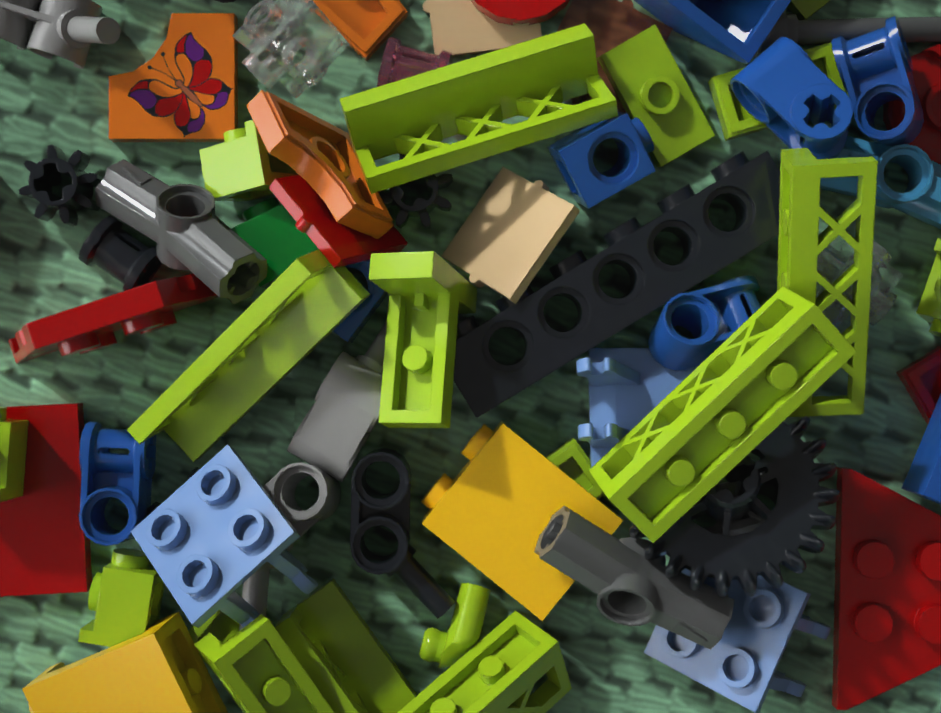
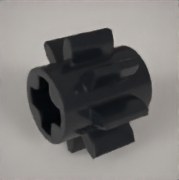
M48 145V158L38 163L25 161L24 165L30 171L29 185L20 188L19 194L40 202L34 214L38 219L48 222L59 210L60 218L64 224L77 226V211L85 207L95 211L100 210V207L96 205V201L92 199L93 187H96L104 177L84 171L90 162L89 155L77 150L67 162L62 149L54 145ZM62 173L72 178V185L62 188V197L52 194V186H57L61 183Z
M399 154V160L403 159L406 155ZM444 173L437 177L433 174L424 177L426 178V190L432 196L429 200L417 198L412 206L405 204L406 197L404 191L399 187L400 185L390 188L391 193L382 195L381 198L386 208L396 205L399 209L396 216V226L400 229L405 226L409 216L420 217L424 228L429 230L431 229L429 213L435 207L442 211L450 212L452 204L446 198L439 196V189L448 187L453 183L452 174Z

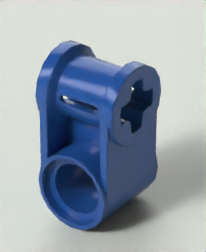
M897 16L886 19L883 28L856 38L846 40L843 36L832 39L831 44L835 62L843 85L852 101L853 113L859 129L874 142L893 147L895 145L911 143L921 132L924 117L911 72L913 71L911 56ZM895 100L904 102L905 115L902 122L891 130H877L874 124V117L881 105Z
M780 37L731 79V89L741 105L756 120L765 124L790 149L808 148L816 159H832L838 157L845 148L848 136L847 129L850 127L853 115L852 101L846 92L829 79L813 63L809 55L793 40L787 37ZM808 121H811L815 126L813 128L810 127ZM828 121L831 123V128L824 124V122Z
M749 275L739 276L715 286L688 293H680L672 297L664 306L650 332L648 340L649 350L655 361L664 368L674 371L687 370L699 366L761 307L756 295L760 288L757 279ZM678 325L686 328L695 339L682 337L672 326Z
M88 422L82 431L79 450L82 472L79 512L80 527L85 536L94 543L104 546L115 545L133 539L134 536L130 531L148 516L147 508L151 506L152 477L156 465V435L139 444L127 429L103 428L99 422ZM110 448L128 449L129 454L111 453L109 450ZM113 497L121 500L128 509V523L122 531L113 529L105 520L104 511L106 504Z

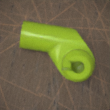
M461 583L451 624L447 632L433 627L425 630L419 650L421 659L427 662H437L438 668H448L467 653L480 637L491 590L471 583Z

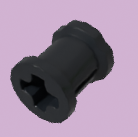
M111 215L96 225L79 252L80 261L91 267L97 265L124 284L123 291L149 283L163 264L157 257V246L149 248L124 231L122 229V222Z

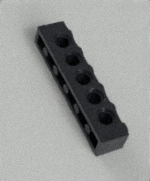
M744 151L740 152L711 170L710 172L716 182L699 193L695 194L690 184L684 186L657 203L662 215L641 227L636 217H633L603 236L609 247L587 260L583 251L579 250L549 269L555 280L536 292H533L531 287L528 286L516 304L504 296L495 301L501 311L495 317L479 325L474 315L457 324L454 382L475 417L478 418L664 305L672 297L687 291L779 235L780 171L769 152L766 151L751 161L748 160ZM713 200H724L734 208L736 223L730 232L721 231L711 223L709 219V206ZM659 232H671L681 240L683 256L678 264H665L656 256L654 240ZM618 264L628 272L631 284L629 291L624 297L619 299L612 298L602 291L599 285V274L604 265ZM564 296L574 302L578 311V317L575 325L570 330L559 332L552 329L546 323L544 307L551 297ZM502 328H511L519 332L523 337L525 350L522 357L516 363L502 365L491 356L489 341L495 331Z

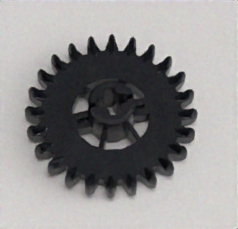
M804 416L789 425L783 421L751 451L760 460L754 462L747 455L725 476L729 483L738 480L742 482L738 496L734 497L728 488L716 491L715 485L699 500V502L703 501L702 503L689 509L658 540L650 543L644 553L645 559L654 560L663 555H668L670 559L665 576L668 579H672L685 568L690 570V589L695 592L701 588L707 577L714 578L717 594L722 598L726 597L731 581L737 579L745 594L751 597L754 596L758 575H761L772 587L780 588L783 584V577L779 566L781 564L795 573H803L807 565L798 549L811 553H820L825 546L824 542L811 529L829 530L836 524L834 516L826 514L818 509V507L833 504L840 498L839 490L819 485V483L835 474L837 465L835 463H814L813 461L824 450L827 440L819 438L803 442L801 439L810 424V417ZM774 482L776 487L775 507L771 511L757 496L760 488ZM750 511L765 520L764 523L751 532L729 536L730 522L741 519ZM707 514L716 520L722 521L721 534H715L696 524L693 519ZM634 524L630 527L629 535L632 538L646 537Z

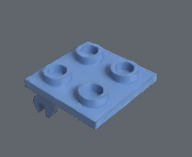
M591 348L588 350V358L577 360V376L586 377L589 385V423L578 425V440L589 442L591 468L698 366L679 371L664 368L655 361L649 348Z
M228 444L130 531L190 623L197 628L202 626L218 610L238 622L243 628L259 615L258 611L238 595L235 590L266 562L292 580L307 595L318 586V583L306 574L307 568L286 550L300 535L238 453Z
M686 568L681 572L688 576L691 575V571ZM758 575L756 593L752 597L745 594L738 579L731 581L727 594H729L730 598L734 599L732 618L724 630L722 639L711 650L656 625L644 651L646 655L752 712L759 713L769 689L787 692L797 697H801L805 690V683L800 680L790 679L785 676V673L776 670L793 630L806 632L826 640L831 627L824 623L816 622L810 619L809 616L802 614L811 594L784 581L780 588H774L761 575ZM707 577L704 583L716 588L714 578Z

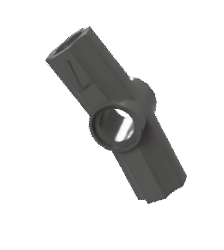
M124 159L107 167L104 178L95 188L96 205L154 240L157 244V257L161 263L177 270H190L218 297L227 298L232 304L252 297L256 287L267 276V260L215 215V198L210 191L193 184L169 186Z
M563 506L552 515L549 523L539 535L534 552L540 556L541 560L598 594L597 607L606 618L627 626H642L651 622L710 650L722 639L724 630L732 618L734 599L730 598L729 594L722 598L718 596L716 588L703 583L698 591H692L690 589V576L681 572L674 578L668 579L665 576L667 568L665 555L654 560L645 559V550L651 543L648 540L632 537L618 540L566 506Z

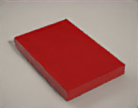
M83 403L7 407L6 419L29 420L23 496L0 502V597L88 592L92 583L90 539L85 536L79 521L82 475L79 450L84 429Z

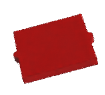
M300 175L275 178L269 186L272 193L297 222L295 224L296 228L308 235L334 268L370 260L371 253L401 252L408 244L394 226L382 237L375 239L336 222L322 198Z

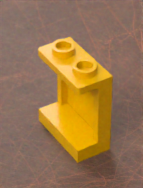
M500 421L494 430L483 424L461 451V454L469 459L454 479L444 472L422 499L421 503L429 508L423 517L422 525L543 621L575 581L541 560L540 556L534 552L539 535L549 523L552 515L563 506H566L610 535L616 531L623 520L607 505L594 497L521 438L503 421Z
M179 611L157 620L144 633L69 665L60 662L50 666L22 688L29 703L30 713H228L198 650L194 646L195 643Z

